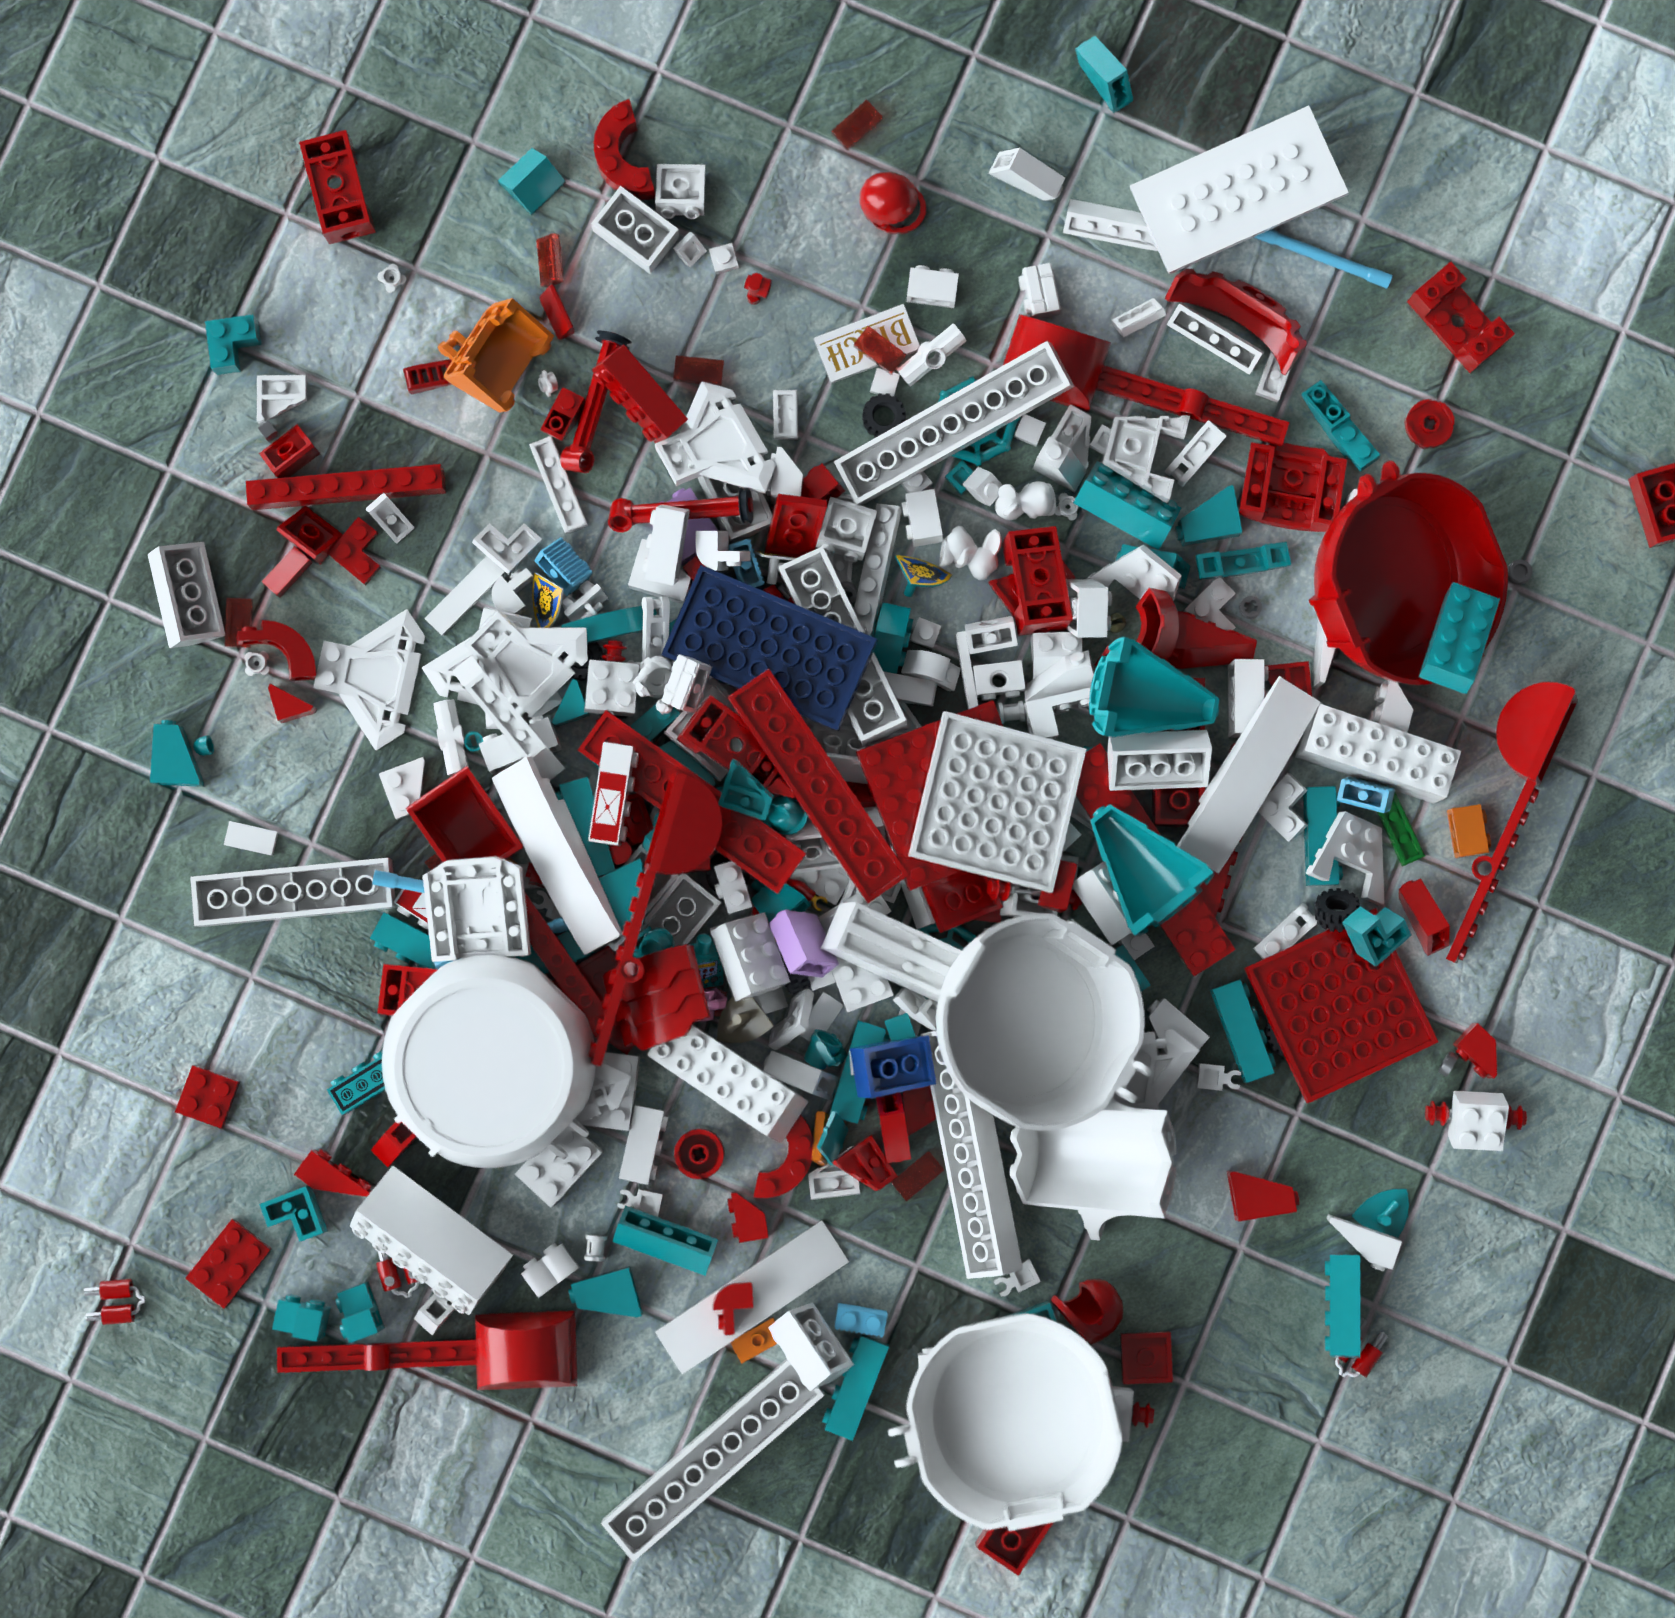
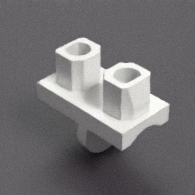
M586 580L579 587L580 592L583 594L582 597L576 601L572 596H567L562 601L564 613L571 622L598 615L597 613L604 607L602 603L608 597L598 584L594 585Z

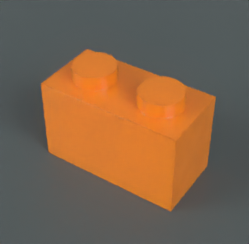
M1481 804L1447 810L1454 857L1461 858L1489 853L1491 838L1489 833L1485 831L1484 824L1487 823V815L1485 810L1481 808Z

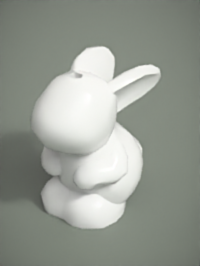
M1040 481L1026 484L1019 493L1016 492L1012 485L1004 484L999 488V497L995 501L997 515L1009 521L1017 519L1023 513H1027L1033 519L1038 516H1052L1056 510V497L1052 485Z
M963 526L955 527L946 538H943L939 566L947 567L955 563L956 568H962L968 565L973 577L978 580L987 579L998 568L997 553L1002 544L1000 532L996 529L992 530L985 536L982 546L977 547L973 538Z

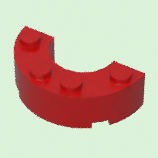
M627 99L608 110L597 126L594 136V153L597 166L603 179L613 190L617 191L621 186L639 200L656 199L649 168H638L629 165L620 154L623 141L629 134L637 131L630 99Z
M1148 588L1136 605L1141 619V630L1136 641L1160 659L1168 661L1176 647L1178 638V612L1173 599L1167 591ZM1108 646L1103 651L1101 656L1108 655V653L1110 652ZM1101 656L1099 657V659H1098V660L1096 661V663L1094 664L1096 667H1097V665H1098V662H1099Z
M801 1114L786 1136L788 1155L785 1161L778 1168L769 1172L759 1171L753 1197L772 1198L785 1194L795 1188L807 1174L812 1162L813 1137L808 1123Z

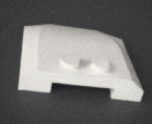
M497 856L447 860L423 875L432 962L451 961L477 955H504V957L531 954L521 866Z

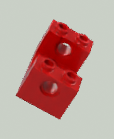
M342 130L300 141L299 144L322 233L329 245L376 233L370 209L364 198L356 167L358 162L348 132ZM332 178H340L342 183L339 188L332 189L329 187V181Z
M1450 261L1417 289L1407 303L1469 373H1472L1505 345L1515 333L1500 316L1492 322L1461 288L1467 279ZM1452 316H1460L1463 319V326L1455 327L1451 322Z
M1056 526L1009 531L1002 542L1005 565L1012 566L1019 601V606L1014 612L1018 636L1066 630L1073 617ZM1034 572H1043L1046 576V581L1042 583L1037 582L1033 576Z
M711 695L701 703L696 713H694L676 738L677 741L695 754L702 751L728 771L732 759L737 760L766 789L778 773L741 717ZM732 738H737L742 742L741 751L735 752L731 750L729 743Z
M383 964L377 1014L393 1016L438 969Z

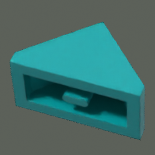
M572 679L551 722L556 727L590 716L589 713L584 712L585 699L577 680Z

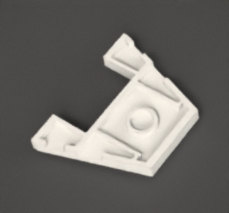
M1181 415L1180 418H1169V416H1160V418H1146L1145 416L1115 417L1102 464L1163 502L1168 503L1174 479L1150 473L1159 434L1162 433L1184 440L1190 416Z
M1143 544L1114 563L1106 565L1100 571L1092 573L1087 579H1095L1106 587H1109L1115 579L1140 600L1148 588L1167 591L1174 601L1182 575Z
M1346 811L1339 812L1326 835L1327 840L1324 846L1318 849L1315 854L1316 860L1313 865L1308 867L1306 874L1321 881H1329L1333 860L1339 861L1366 873L1361 895L1362 899L1376 905H1384L1382 828Z

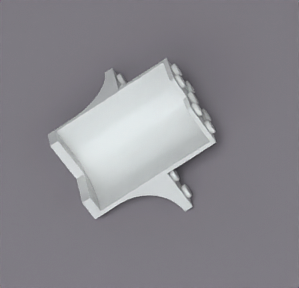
M1111 1098L1108 1105L1102 1111L1068 1128L1038 1131L1016 1126L1012 1130L1011 1142L1015 1146L1017 1157L1015 1163L1010 1167V1177L1014 1181L1016 1191L1020 1195L1023 1204L1076 1209L1082 1216L1084 1228L1087 1229L1090 1239L1099 1241L1106 1221L1112 1217L1136 1215L1165 1218L1176 1175V1167H1172L1173 1155L1177 1154L1175 1134L1167 1111L1131 1108Z

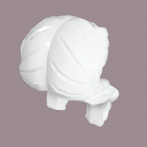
M654 656L652 658H645L641 662L638 676L633 681L636 691L640 696L663 698L664 687L669 682L673 671V665L664 656ZM659 699L656 703V708L661 714H669L673 709L672 705L663 702L662 699Z

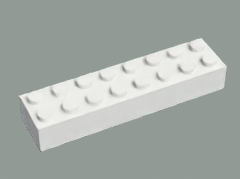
M823 546L778 567L795 605L864 633ZM874 652L847 712L862 747L907 727L906 718Z
M379 858L190 877L194 926L208 927L396 908V904L393 903L396 899L395 888L372 885L375 870L393 873L392 859Z

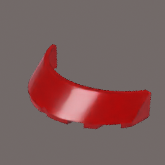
M1185 269L1175 276L1165 296V300L1169 302L1198 305L1218 312L1241 324L1267 345L1276 357L1281 373L1285 376L1307 346V341L1303 340L1299 332L1300 324L1297 320H1292L1285 314L1287 309L1256 287L1241 280L1229 281L1222 273L1212 271L1209 274L1196 273L1194 269Z

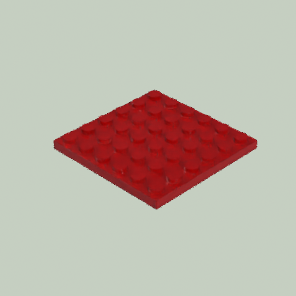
M993 700L957 713L961 716L1003 726ZM941 720L856 751L894 854L909 874V876L904 878L908 891L963 871L908 856Z
M1376 908L1368 911L1373 915L1378 914ZM1330 929L1325 930L1244 968L1306 1103L1315 1101L1438 1043L1396 950L1376 967L1356 953L1345 929H1343V932H1338V930L1332 932Z

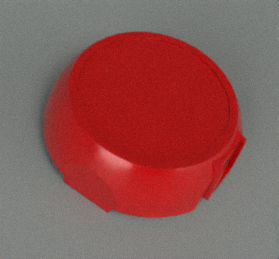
M1389 460L1382 466L1380 482L1376 483L1370 474L1360 477L1357 495L1340 510L1326 530L1315 562V595L1309 599V603L1316 611L1329 648H1340L1358 666L1383 679L1411 685H1428L1434 682L1420 678L1419 674L1444 597L1451 584L1455 582L1500 599L1486 642V649L1497 631L1504 612L1508 589V568L1484 506L1471 491L1441 475L1431 473L1400 475L1398 465Z

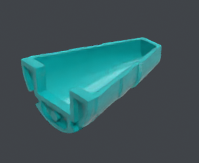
M1126 637L1116 639L1108 646L1110 650L1108 655L1101 656L1094 672L1089 696V712L1095 718L1092 725L1099 734L1114 738L1168 729L1181 730L1215 723L1219 713L1218 705L1220 699L1192 677L1182 674L1167 661L1160 659L1134 639Z
M1109 804L1107 807L1101 806L1093 813L1094 817L1090 821L1102 860L1106 862L1114 891L1117 892L1128 928L1131 929L1135 936L1147 933L1149 931L1147 927L1150 925L1156 928L1166 922L1202 891L1200 885L1203 882L1207 885L1213 878L1214 872L1206 863L1178 848L1173 842L1149 830L1146 824Z

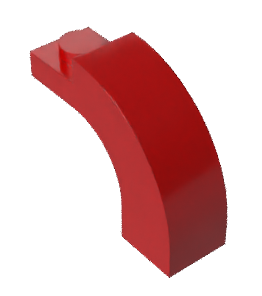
M262 620L261 630H257V627H243L242 631L237 632V645L267 644L279 649L288 662L289 681L315 679L316 667L311 648L305 639L293 628L276 621Z

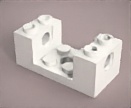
M1090 688L1026 702L1024 704V713L1028 733L1055 740L1059 733L1054 712L1055 714L1068 712L1071 706L1078 705L1079 709L1089 707Z

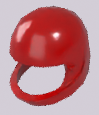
M894 172L876 173L864 182L860 190L859 203L865 217L881 231L890 234H905L917 228L925 217L926 203L923 195L903 175ZM918 197L920 214L917 220L911 225L902 228L891 226L890 224L901 222L913 213Z
M1088 1279L1080 1282L1079 1294L1069 1301H1062L1056 1295L1050 1300L1089 1345L1103 1340L1114 1332L1123 1318L1124 1311L1121 1297L1116 1288L1103 1279Z

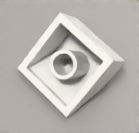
M1071 632L1033 633L1031 636L1032 680L1064 656L1075 652H1083L1082 637H1076Z

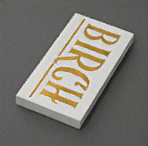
M904 304L814 337L815 345L831 384L917 352L920 347Z

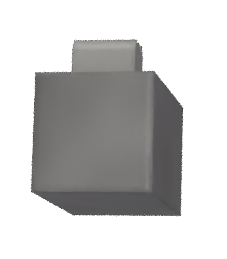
M262 420L258 423L260 425L258 427L259 431L269 443L280 436L269 420L267 422Z

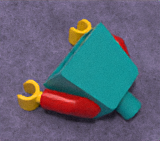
M790 878L779 894L757 879L751 885L757 892L751 900L754 904L752 916L765 912L768 922H771L777 913L782 910L805 912L811 906L809 901H812V907L817 911H822L816 905L818 899H821L826 904L828 903L825 897L816 896V892L797 879Z

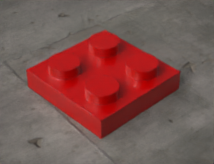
M192 1065L175 1112L222 1129L240 1081Z
M1170 1331L1120 1333L1123 1384L1173 1383Z

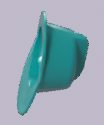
M780 795L772 799L765 821L762 820V822L780 834L792 835L805 826L808 816L796 798Z

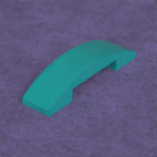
M1287 541L1266 544L1255 548L1195 555L1200 579L1232 577L1291 566Z
M642 606L606 612L563 624L561 628H587V645L595 641L635 632L638 634L643 632ZM654 609L653 615H657L656 609Z

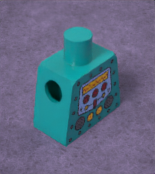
M700 934L697 936L696 943L688 945H693L703 988L723 985V965L715 943L709 935Z

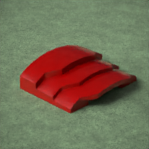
M1251 442L1239 515L1280 528L1326 532L1340 510L1347 459L1329 456L1323 448L1305 447L1283 442L1282 447L1270 443L1264 445Z
M684 944L638 958L644 966V974L636 982L630 983L625 981L616 1013V1021L620 1026L624 1047L635 1045L642 1051L685 1037L695 1022L711 1017L693 945ZM627 963L624 966V973L628 976L634 975L638 969L636 963ZM612 970L603 975L607 994H610L612 987L611 984H608Z

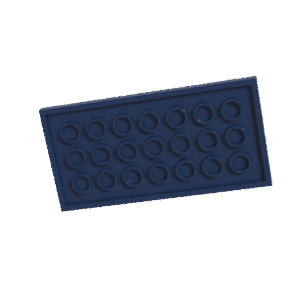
M700 565L661 655L673 661L677 660L678 655L701 661L712 667L709 676L739 689L769 669L800 715L839 731L879 640Z

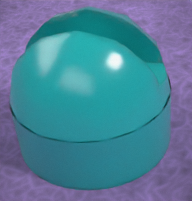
M477 731L468 732L464 737L465 747L473 752L480 750L479 743L484 742L482 735ZM471 735L475 736L476 746H472Z
M209 735L202 736L194 742L193 748L197 754L207 756L214 753V744Z

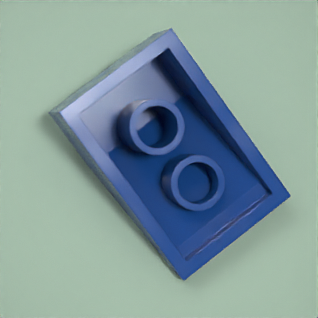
M929 1035L850 1048L857 1097L875 1098L936 1084Z

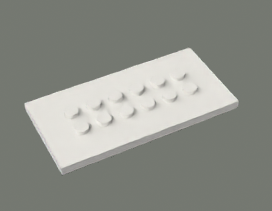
M1309 106L1130 185L1131 192L1169 275L1343 198L1349 193Z

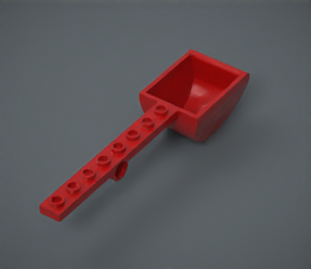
M1020 314L1018 316L1003 366L1046 341L1052 343L1075 387L1050 401L1066 406L1071 404L1089 413L1097 390L1179 416L1187 415L1190 416V419L1206 423L1210 420L1218 428L1282 447L1290 423L1288 421L1209 398L1206 393L1196 389L1187 388L1183 390L1105 366L1111 342Z
M1541 682L1530 685L1512 696L1500 713L1496 730L1499 750L1509 767L1526 783L1492 858L1489 856H1479L1472 863V872L1481 882L1446 957L1447 960L1457 963L1459 959L1463 961L1469 949V947L1465 946L1469 937L1474 938L1479 927L1476 924L1479 914L1483 916L1487 910L1489 902L1486 901L1489 892L1494 893L1499 883L1496 876L1499 870L1504 871L1509 861V857L1506 854L1510 847L1514 849L1520 835L1516 834L1520 825H1525L1530 813L1526 810L1530 802L1534 804L1540 790L1536 788L1537 786L1540 787L1578 703L1573 687L1557 682ZM1483 862H1489L1492 866V870L1488 875H1481L1478 871L1479 865Z
M465 766L405 808L442 862L455 859L495 856L506 860L524 847L468 766ZM525 892L530 944L566 996L586 1015L591 1031L597 1039L598 1033H594L598 1018L603 1019L605 1009L601 1008L602 1001Z
M672 773L669 776L644 864L645 871L644 873L640 872L637 878L636 887H639L637 897H632L629 911L633 912L630 922L626 921L624 924L622 935L626 936L624 945H619L616 952L615 960H619L617 969H612L608 984L612 985L610 994H605L601 1006L602 1009H605L603 1019L598 1018L594 1033H598L596 1043L591 1042L588 1056L592 1058V1065L602 1066L625 981L630 983L636 982L644 974L642 962L634 957L633 953L656 872L662 874H681L697 868L711 856L720 839L722 816L715 796L701 781L683 773ZM629 962L636 963L638 967L637 972L632 976L624 973V966Z
M575 1310L476 1314V1339L277 1347V1373L363 1369L366 1371H377L390 1368L476 1365L477 1390L578 1386Z

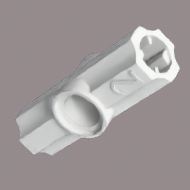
M952 324L932 341L922 343L918 352L901 365L897 371L911 387L930 370L942 367L946 357L967 340L961 331ZM935 351L934 357L928 359L929 354Z
M452 699L434 703L438 724L437 737L441 751L443 750L448 776L454 775L465 766H468L464 749V731L459 723L455 700Z

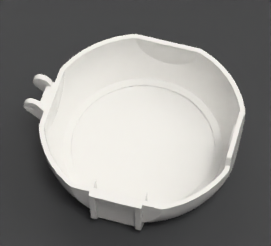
M1031 914L1003 921L980 934L966 946L953 963L944 980L937 1005L936 1028L939 1048L946 1068L955 1084L967 1098L987 1112L1014 1126L1028 1130H1057L1079 1124L1102 1111L1114 1094L1134 1103L1137 1096L1125 1089L1135 1070L1146 1076H1150L1152 1070L1148 1066L1134 1060L1143 1042L1144 1008L1139 985L1130 965L1115 956L1116 950L1074 921H1064L1055 914Z
M477 955L461 958L443 965L395 1012L385 1035L382 1052V1072L388 1099L398 1113L394 1120L397 1123L402 1121L431 1149L429 1154L432 1157L439 1153L449 1161L465 1166L497 1168L515 1165L536 1157L546 1147L564 1160L568 1154L559 1143L573 1129L584 1138L590 1134L581 1123L575 1120L589 1100L596 1065L591 1064L592 1058L588 1056L591 1042L594 1043V1039L586 1015L530 962L513 957H504L503 955Z
M1032 1314L1010 1315L957 1328L944 1337L924 1359L913 1380L907 1401L910 1423L888 1430L889 1436L905 1434L909 1456L896 1460V1467L918 1462L924 1484L944 1507L966 1522L987 1530L1008 1526L1009 1531L1064 1520L1065 1514L1083 1511L1107 1484L1117 1463L1122 1444V1431L1115 1395L1108 1369L1103 1360L1083 1338L1069 1328L1050 1319Z

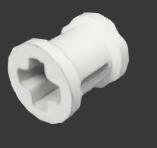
M1022 700L1013 704L1003 705L1002 702L997 704L1002 724L1005 721H1025Z
M586 1234L585 1238L588 1241L584 1260L604 1262L606 1258L603 1256L604 1245L608 1236Z

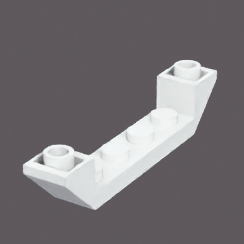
M472 656L452 671L523 758L533 757L542 779L548 778L551 781L565 769Z

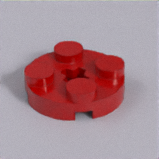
M1425 399L1416 403L1409 410L1404 420L1405 430L1409 439L1422 449L1436 448L1444 444L1451 437L1455 422L1451 409L1445 403L1432 401V399ZM1425 418H1428L1429 421H1435L1433 430L1424 426L1426 423Z

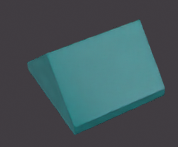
M533 148L498 180L531 215L566 183L549 159Z

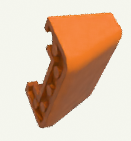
M513 298L494 303L483 313L447 368L444 378L453 386L495 411L507 412L515 403V400H513L515 394L511 390L531 359L540 354L544 355L551 348L550 342L554 335Z

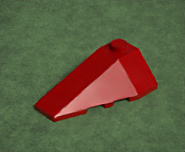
M1177 611L1179 633L1176 647L1167 661L1173 667L1184 669L1228 665L1234 659L1254 658L1257 645L1256 639L1233 630L1226 631L1216 627V623L1211 621L1206 623L1197 619L1196 615L1189 612Z

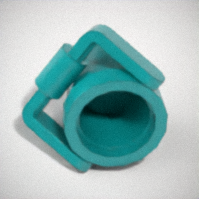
M649 926L639 933L638 939L643 935L645 936L639 948L635 946L633 956L640 958L654 952L675 947L674 938L666 929H652Z
M814 1030L804 1060L811 1066L824 1070L827 1066H838L843 1063L847 1053L837 1036L824 1030Z

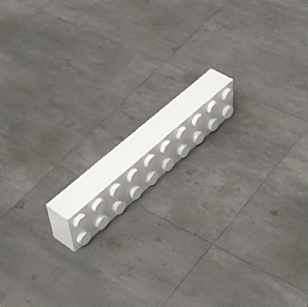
M1046 341L835 460L834 463L856 505H864L1075 386L1052 343Z
M937 1031L920 1034L921 1036L929 1035L936 1078V1084L931 1085L930 1088L967 1279L999 1276L1023 1270L993 1114L972 1102L955 1084L943 1061Z
M785 1359L602 1519L601 1524L634 1562L824 1396V1391L821 1387L809 1391L807 1386L801 1382L800 1375L794 1366Z

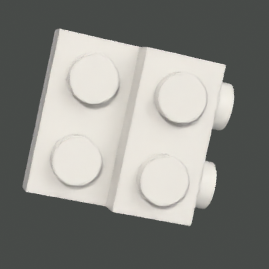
M657 164L656 213L665 219H671L675 215H685L688 219H696L699 215H704L705 165Z
M830 497L816 547L820 548L823 546L827 555H834V553L844 555L843 558L849 562L862 561L877 510Z

